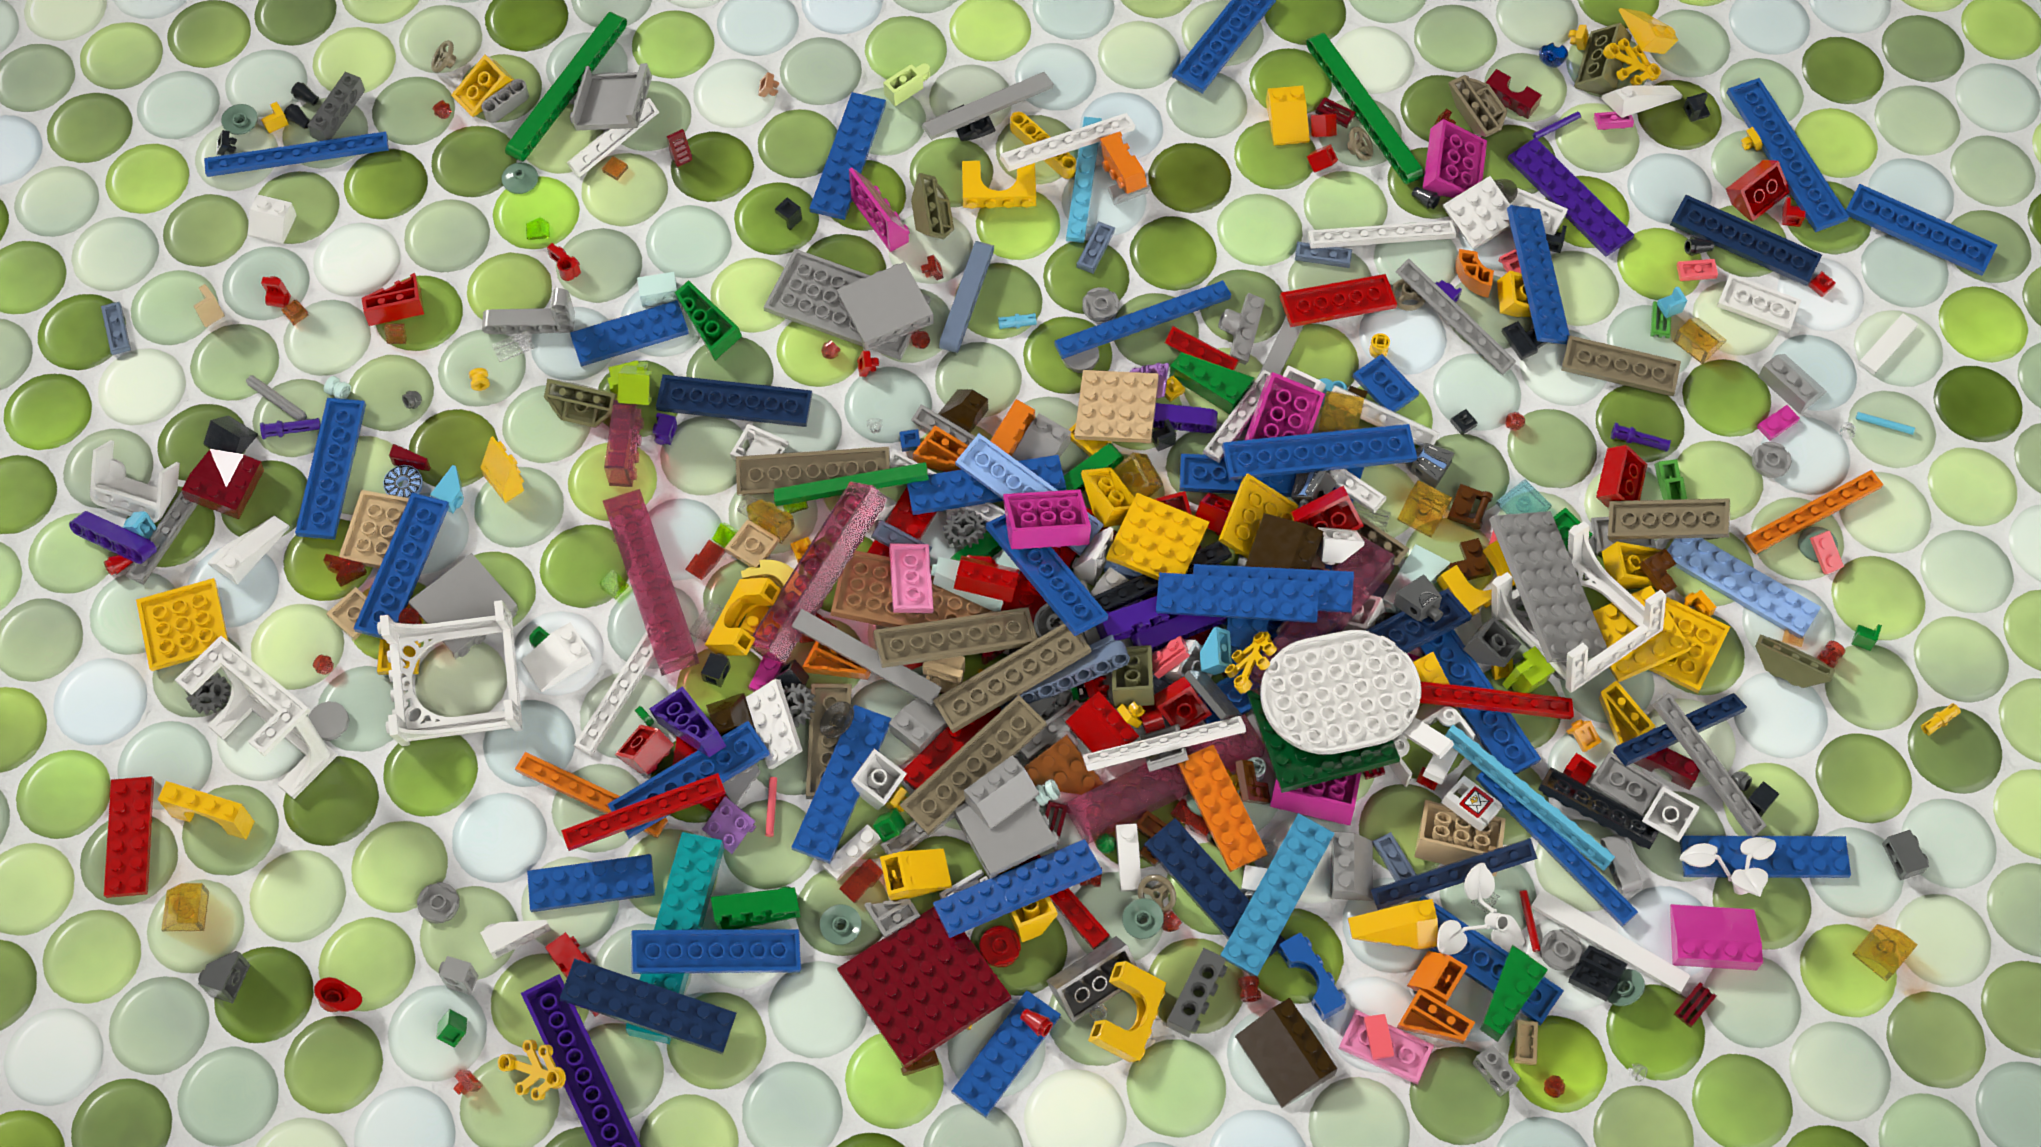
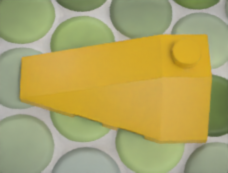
M1012 867V868H1010V869H1008V870H1006V871H1003V872L999 873V875L1002 874V873H1005V872H1007V871H1009V870H1012V869H1014L1015 867ZM1049 896L1008 913L1022 943L1042 935L1058 915Z
M1433 899L1410 902L1348 918L1351 937L1355 940L1373 943L1382 942L1392 946L1401 945L1417 950L1437 947L1438 921Z

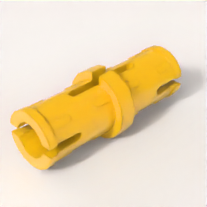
M1951 703L1941 712H1936L1933 715L1934 717L1921 725L1922 731L1930 736L1940 727H1945L1951 719L1961 713L1960 708L1956 704Z

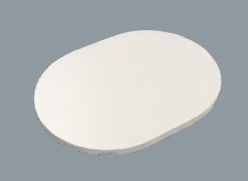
M1348 630L1299 640L1284 647L1272 658L1270 666L1265 670L1261 682L1260 695L1262 708L1268 722L1285 741L1307 752L1336 754L1386 743L1404 732L1418 711L1421 699V683L1412 660L1393 641L1384 636L1369 633V631Z

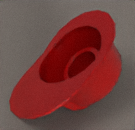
M323 978L314 986V993L319 1005L327 1012L352 1011L357 1009L362 1003L363 997L361 993L337 978Z

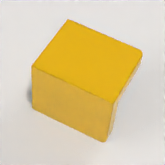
M277 101L270 104L273 114L261 119L269 134L289 125Z

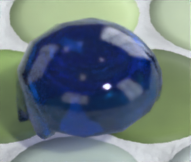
M1554 43L1543 45L1539 50L1540 61L1551 68L1559 67L1568 57V50L1564 45L1556 47Z

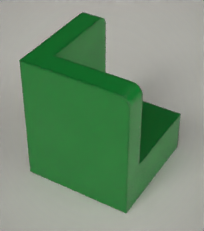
M1858 624L1851 644L1871 651L1878 640L1882 625L1878 624L1873 630Z
M897 808L881 814L873 824L883 843L900 835L906 826V822Z
M449 1009L437 1024L436 1039L455 1048L466 1034L467 1018Z

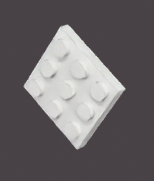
M1491 176L1443 204V208L1472 250L1511 227L1506 209L1510 206V203Z

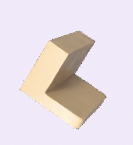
M204 284L199 287L204 299L195 304L194 308L203 325L208 327L225 315L215 296Z

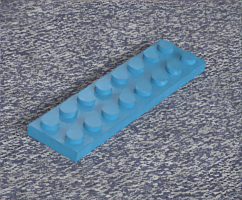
M1298 813L1220 956L1252 976H1258L1335 834L1334 832Z

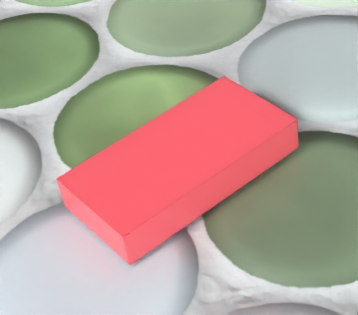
M1380 1014L1364 1017L1372 1060L1394 1057L1386 1015Z

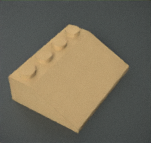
M1425 800L1414 857L1448 865L1503 847L1506 819L1495 816L1482 831H1479L1444 804Z

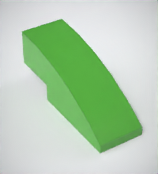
M1673 459L1655 463L1656 476L1663 500L1687 499L1684 479L1680 476L1678 460Z

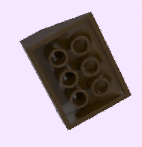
M1264 513L1245 567L1310 570L1324 531L1304 523Z
M1290 998L1270 1009L1235 1035L1236 1040L1281 1108L1332 1078L1337 1072L1338 1068Z

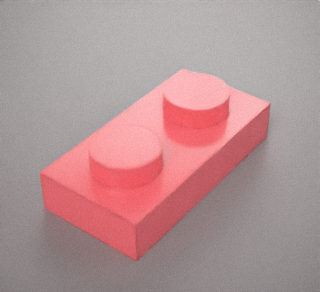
M1715 259L1679 261L1676 265L1680 281L1717 279L1718 276Z
M1825 531L1809 538L1823 574H1829L1844 567L1830 531Z

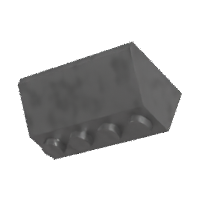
M1115 936L1046 981L1064 1012L1072 1022H1075L1123 991L1109 983L1115 963L1127 961L1136 967L1137 965L1127 944Z

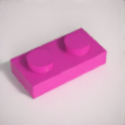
M1616 112L1594 113V122L1597 130L1624 129L1634 125L1632 115L1621 118Z
M1786 405L1759 423L1757 428L1771 441L1796 424L1800 418Z
M765 653L749 685V690L755 692L776 679L779 668L784 664L783 659Z

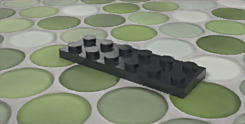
M1550 767L1538 788L1545 796L1554 798L1565 807H1571L1582 816L1589 817L1597 821L1601 826L1614 830L1619 836L1627 837L1640 847L1650 850L1659 833L1656 829L1642 822L1644 816Z

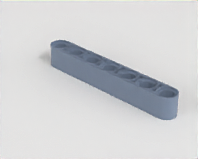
M975 241L940 339V349L955 353L959 352L993 256L994 245Z
M1113 641L1094 649L1090 654L1026 690L1019 696L1029 705L1127 665L1130 660L1125 644L1122 641ZM1014 697L1013 699L1009 700L1008 702L1002 704V705L1000 706L1001 711H1002L1008 704H1010L1016 697Z

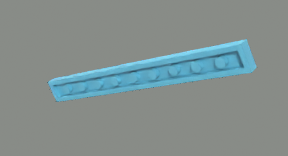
M1454 725L1451 726L1445 736L1453 741V748L1599 868L1603 871L1606 870L1615 858L1607 848L1601 846L1591 835L1585 833L1574 821L1563 815L1558 808L1552 806L1542 795L1536 793L1526 782L1514 775L1509 768L1503 766L1493 755L1487 753L1477 742H1474L1465 735L1461 729Z

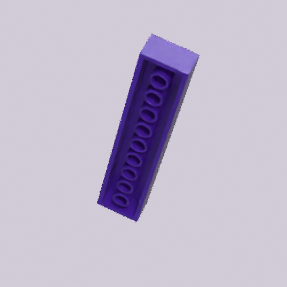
M560 974L521 992L544 1045H551L553 1048L551 1057L556 1067L562 1068L565 1072L564 1088L591 1146L642 1147L575 1005L559 1000L565 985Z

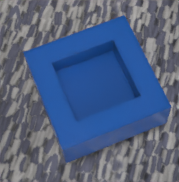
M918 429L899 432L902 452L913 451L920 445Z

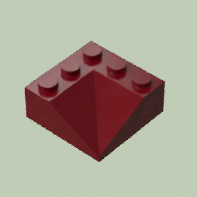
M209 449L189 474L181 491L185 500L240 519L264 472L261 461L249 456Z

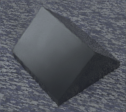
M224 416L210 420L203 444L209 449L243 454L258 436V433L230 416Z

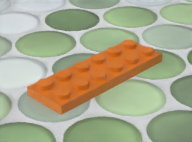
M1214 744L1188 755L1189 760L1177 763L1229 872L1266 857L1268 853Z

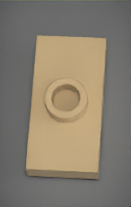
M1516 1020L1514 1063L1537 1064L1538 1022Z

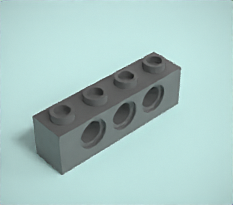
M344 72L308 124L312 138L319 141L331 140L365 92L360 77Z
M1203 948L1167 1020L1166 1027L1188 1038L1192 1032L1196 1033L1201 1023L1198 1019L1201 1013L1205 1015L1210 1005L1207 1001L1210 995L1214 997L1219 987L1216 982L1219 977L1223 978L1228 967L1225 966L1226 959ZM1210 972L1213 977L1206 979L1202 976V973ZM1201 990L1204 995L1196 997L1193 991ZM1191 1008L1195 1013L1193 1015H1186L1183 1010Z

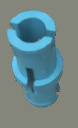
M1015 314V316L998 317L999 329L1013 327L1020 329L1022 326L1037 325L1036 314Z

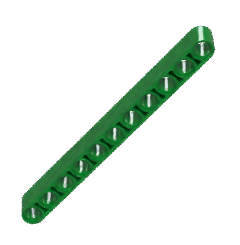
M613 12L606 14L508 142L505 148L507 155L521 162L527 159L578 92L586 66H589L591 72H593L627 26L626 18Z
M1322 32L1307 39L1306 45L1309 52L1350 109L1356 112L1357 119L1404 184L1407 185L1422 178L1424 172L1421 165L1327 35Z
M1112 443L1105 445L1064 475L1066 490H1081L1082 493L1086 490L1081 475L1082 470L1112 468L1114 470L1123 462L1124 456ZM986 531V533H983L984 539H978L979 544L972 543L971 548L968 545L965 546L964 549L955 553L950 559L960 561L961 556L967 557V555L990 556L992 558L1002 551V548L992 535Z

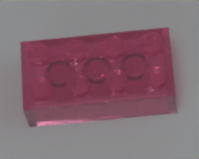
M613 400L604 465L609 486L633 487V480L637 479V468H635L636 463H639V452L637 450L638 446H641L642 443L640 429L644 428V418H641V409H638L637 404L618 403V400Z

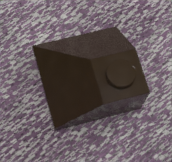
M957 389L938 414L971 433L989 410L988 398L973 389Z
M744 693L706 705L711 723L721 737L747 721L755 730Z

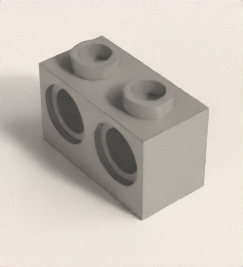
M447 956L445 962H442L439 967V976L447 988L471 995L478 979V974L471 963Z
M1493 1044L1477 1055L1472 1063L1499 1097L1516 1086L1520 1080V1077Z

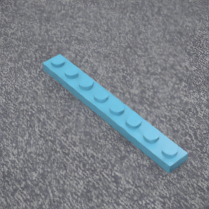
M1084 117L1083 127L1100 122L1102 118ZM1099 142L1079 148L1066 241L1080 243L1085 241Z

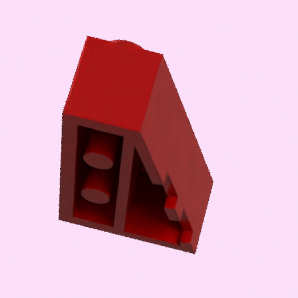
M415 273L402 282L399 280L394 282L392 287L385 290L381 288L362 297L363 312L369 326L424 315L421 289Z

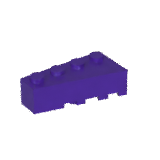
M1156 596L1112 612L1106 611L1108 620L1095 627L1100 639L1113 635L1116 641H1120L1180 615L1156 613Z
M683 686L649 708L659 725L706 756L711 757L726 747L716 728Z

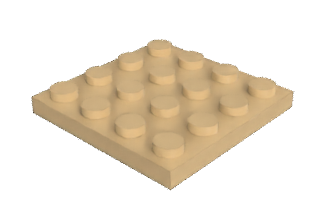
M1083 370L1075 439L1151 443L1159 374Z
M361 490L339 555L340 562L380 568L409 498Z

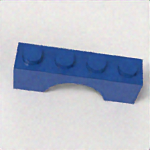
M1300 932L1280 943L1278 952L1288 968L1297 967L1305 969L1314 977L1317 983V992L1311 1004L1321 1020L1324 1021L1343 1010L1346 1004V997L1340 989L1337 990L1331 973L1326 972L1323 968L1321 957L1318 954L1315 955L1312 951L1310 940L1307 937H1303Z

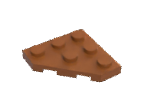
M1067 734L1023 766L1035 786L1045 785L1046 781L1053 779L1059 791L1064 793L1088 796L1104 784L1095 770L1087 771L1083 754Z

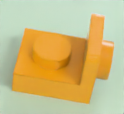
M1702 590L1697 593L1692 592L1684 599V605L1688 607L1694 605L1696 611L1709 617L1714 614L1717 608Z
M1577 720L1571 724V728L1566 730L1568 734L1574 735L1582 752H1587L1602 742L1591 721Z

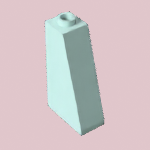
M1415 544L1383 598L1386 612L1395 615L1402 612V610L1394 605L1396 592L1423 574L1434 585L1437 582L1436 579L1448 570L1450 562Z
M938 557L937 564H933L931 576H934V585L994 612L1001 611L1002 600L953 589L960 561Z

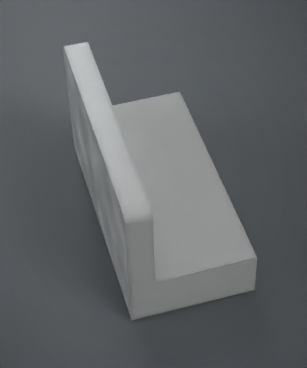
M1118 184L1108 187V192L1114 205L1148 193L1151 186L1149 184L1145 188L1127 194L1122 188H1119Z

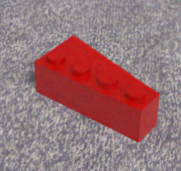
M565 932L545 946V949L567 979L574 958L587 963L592 961L586 952L581 953L578 949L580 944L575 937H569ZM591 1011L594 1017L599 1015V1013Z

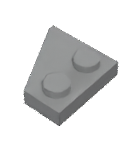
M756 763L722 783L728 799L734 804L738 805L740 798L749 790L751 783L759 776L760 770Z
M910 899L864 904L865 909L884 938L920 917Z

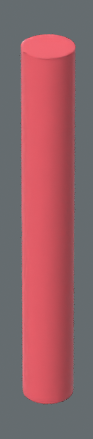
M776 777L769 778L765 835L767 837L774 836L777 792Z

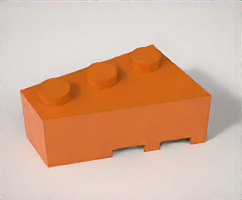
M1119 131L1100 138L1104 158L1102 162L1105 172L1110 174L1112 180L1117 182L1119 188H1122L1129 194L1147 187L1145 171L1136 156H1131L1128 152V149H1130L1128 143L1123 144L1121 132Z
M1016 399L990 441L1012 457L1026 430L1035 419V409Z
M934 426L913 453V460L917 463L926 462L927 468L943 472L962 470L955 465V462L969 445L939 427Z
M815 641L802 666L807 673L868 680L871 671Z
M1419 989L1397 1028L1463 1044L1475 1022Z

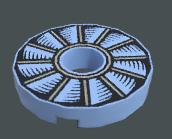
M408 465L396 466L385 475L383 481L384 490L388 495L410 498L412 492L419 494L423 483L419 471ZM401 481H408L406 486H398Z

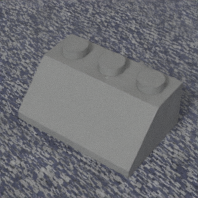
M1786 354L1774 356L1763 366L1758 376L1799 414L1804 412L1827 392Z
M1012 755L966 788L964 795L965 802L991 830L1037 797L1039 792L1025 768Z
M1334 832L1335 834L1331 840V899L1373 901L1371 889H1373V841L1356 833Z

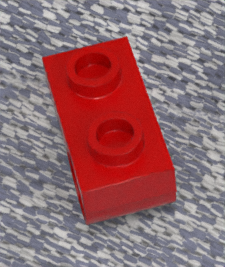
M553 243L547 247L549 257L557 263L561 279L571 281L581 274L580 263L575 257H570L562 247H557Z
M276 276L263 277L261 284L266 291V305L287 308L291 295L282 280Z
M1155 699L1154 705L1142 706L1145 712L1139 717L1143 722L1142 725L1145 733L1148 734L1164 729V720L1156 706Z

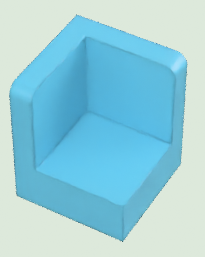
M1678 286L1674 288L1672 295L1659 299L1657 305L1665 318H1669L1682 313L1688 300Z

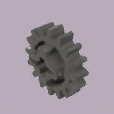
M965 510L963 514L958 511V515L952 514V519H946L947 525L943 526L945 539L948 540L949 545L953 543L955 548L961 545L962 549L965 548V545L971 548L972 543L979 544L978 539H984L983 533H986L985 521L980 514L976 516L975 511L971 512V514L968 513V510Z
M217 672L192 695L185 691L188 695L186 700L190 703L193 710L196 709L199 714L204 711L208 715L210 710L217 713L216 708L224 709L222 704L228 703L229 700L226 696L231 695L229 691L231 686L224 676L221 677Z
M792 683L791 688L785 686L784 694L794 725L798 728L799 723L802 725L806 724V718L812 719L810 713H815L812 706L816 705V702L812 701L815 695L810 693L811 689L802 684L796 685Z

